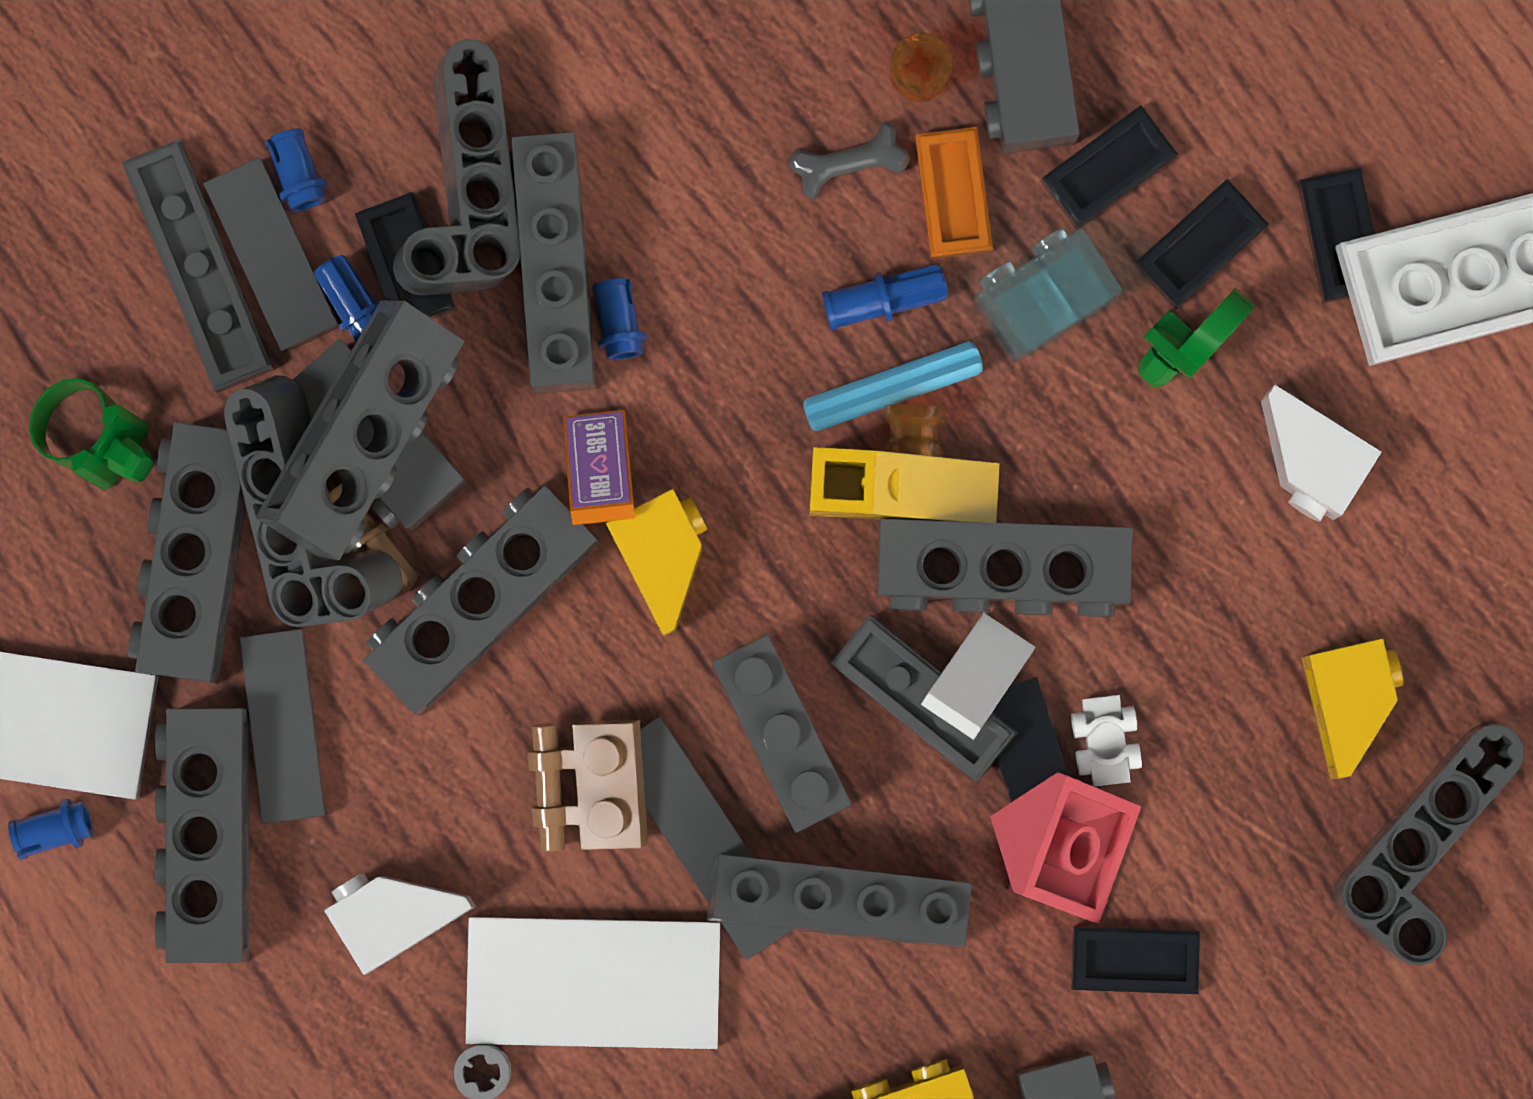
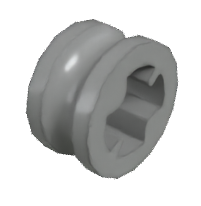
M476 1044L467 1048L457 1058L454 1066L456 1086L469 1099H494L506 1089L511 1079V1063L508 1056L499 1047L492 1044ZM484 1055L487 1064L498 1063L500 1078L494 1076L491 1079L495 1087L481 1090L477 1080H467L465 1067L472 1068L475 1064L470 1060L471 1057Z

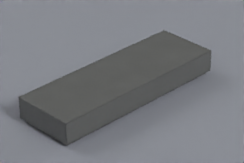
M258 157L204 182L203 184L280 350L286 353L339 328L334 313L319 282L315 278L314 270L262 159Z
M869 615L831 663V665L975 782L981 780L1018 733L992 712L973 740L922 706L921 703L943 671L874 615Z
M299 629L240 637L262 824L327 816L304 630Z

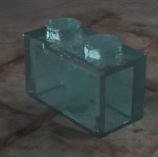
M1063 228L1053 232L1031 248L1036 255L1031 261L1018 269H1015L1009 261L979 281L984 290L976 295L974 304L1013 365L1117 300L1123 292L1083 228L1069 237Z

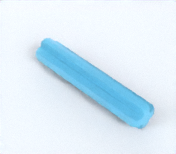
M968 341L809 397L803 402V409L813 431H820L979 375L983 370L982 359L974 342Z

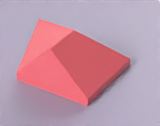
M1058 772L990 816L1010 880L1007 890L1099 924L1141 806Z

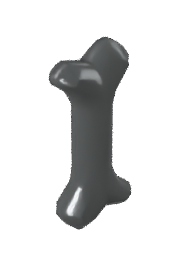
M884 121L876 136L866 144L829 154H815L806 149L797 148L791 155L788 164L792 171L802 177V193L810 200H815L821 187L831 178L871 167H883L897 174L902 173L910 161V155L908 151L896 144V127L888 121Z

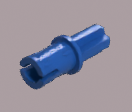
M339 255L321 264L314 271L315 278L343 321L338 327L342 332L348 329L354 341L357 342L380 301L374 303L347 257Z
M937 265L885 278L879 272L875 273V280L829 292H821L831 331L837 330L839 327L885 316L886 322L892 321V314L942 302L948 298L945 276L940 266Z

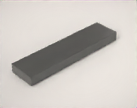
M178 139L122 162L214 391L216 393L222 392L273 371L274 367L182 141Z
M659 716L640 729L646 810L708 902L714 857L718 855L754 857ZM721 922L745 960H748L791 931L790 929Z

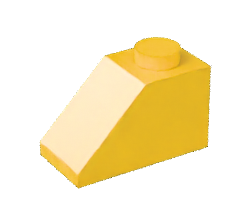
M673 489L634 508V519L616 520L606 523L664 638L675 633L703 549L697 535L708 530L692 498L689 497L680 502Z
M1383 639L1302 657L1330 779H1340L1353 774L1398 701L1395 687L1403 686L1401 665L1394 649L1386 651Z

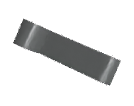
M466 39L455 43L448 49L434 72L433 80L450 226L425 228L416 231L402 245L394 259L393 271L396 281L404 290L415 295L474 292L496 288L515 269L520 259V242L499 65L496 55L489 46L478 40ZM459 64H465L468 74H477L478 76L470 86L469 91H467L465 76L463 74H454ZM468 94L469 102L460 105ZM468 122L480 126L485 132L487 145L477 148L466 144L460 137L459 124ZM479 183L486 186L492 192L494 207L481 209L474 206L467 198L466 185ZM478 244H488L495 248L501 258V268L492 271L480 267L475 261L473 247ZM420 248L433 252L439 260L440 273L431 276L418 272L413 266L411 251Z
M275 375L233 392L227 399L224 408L225 422L269 601L276 616L282 622L294 627L352 621L393 601L400 594L403 583L399 565L391 555L382 550L371 549L343 553L340 560L317 557L255 518L281 474L280 470L282 472L311 420L302 389L294 380L286 376ZM325 484V493L330 501L327 485Z
M1497 724L1483 725L1472 728L1465 733L1341 873L1335 883L1334 898L1336 906L1343 915L1389 956L1399 962L1420 966L1431 963L1441 955L1446 946L1447 934L1443 922L1411 892L1519 770L1524 757L1522 740L1515 731L1507 726ZM1498 740L1501 743L1496 752L1502 760L1500 765L1486 764L1472 778L1456 770L1458 764L1462 769H1473L1485 754L1479 746L1481 741L1493 742ZM1475 780L1483 782V786L1481 789L1475 782ZM1445 782H1452L1457 785L1462 791L1464 798L1463 807L1460 812L1451 818L1440 814L1434 802L1436 791ZM1405 829H1411L1416 832L1421 838L1423 845L1419 858L1409 865L1399 862L1393 852L1395 837ZM1370 876L1380 885L1381 899L1375 908L1362 912L1353 904L1351 890L1358 879ZM1417 918L1427 927L1428 941L1422 950L1409 954L1400 945L1399 930L1406 921Z

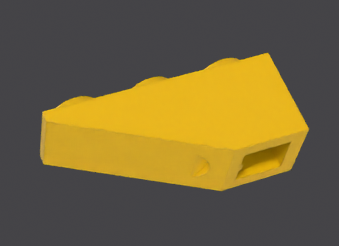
M813 447L809 516L996 523L1000 463L884 451Z

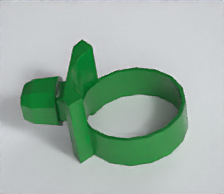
M1235 287L1195 332L1168 310L1143 336L1152 347L1139 363L1138 373L1140 377L1154 388L1166 385L1179 372L1190 379L1254 310L1256 305Z
M80 378L63 379L48 387L37 399L30 414L29 433L33 446L44 457L55 464L72 469L73 473L103 491L112 487L119 476L131 482H141L146 479L154 467L151 453L141 446V443L148 434V423L121 405L116 404L104 390L93 383ZM77 391H96L102 403V424L105 425L99 440L88 451L83 450L71 457H54L50 453L46 441L47 423L53 410L64 398Z

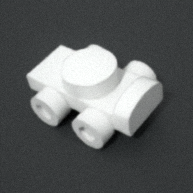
M1120 695L1082 699L1083 712L1071 713L1074 738L1086 737L1087 750L1076 751L1079 776L1091 774L1093 787L1131 782L1129 770L1142 768L1139 743L1126 745L1124 732L1137 731L1134 706L1121 707Z

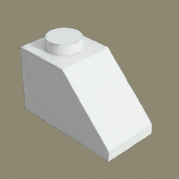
M1274 385L1267 391L1261 400L1280 486L1293 494L1288 503L1304 515L1318 522L1322 520L1324 515L1334 520L1342 516L1382 452Z
M363 872L332 891L331 893L337 903L324 911L363 975H366L472 910L476 905L468 895L387 876H380L369 882Z

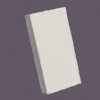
M983 613L921 705L974 740L1036 647Z

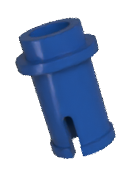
M301 128L280 132L265 141L266 148L270 152L283 188L279 198L282 203L289 204L291 212L305 211L325 202L324 190L328 186L326 179L319 178L304 139L305 134Z
M611 279L592 286L603 338L598 341L599 349L606 351L607 360H624L644 353L642 343L647 341L646 332L639 331L631 289V279Z
M70 799L62 800L60 808L20 820L15 819L8 823L10 840L20 860L68 844H72L74 848L82 847L84 839L91 838L94 835L91 817L83 801L72 803Z

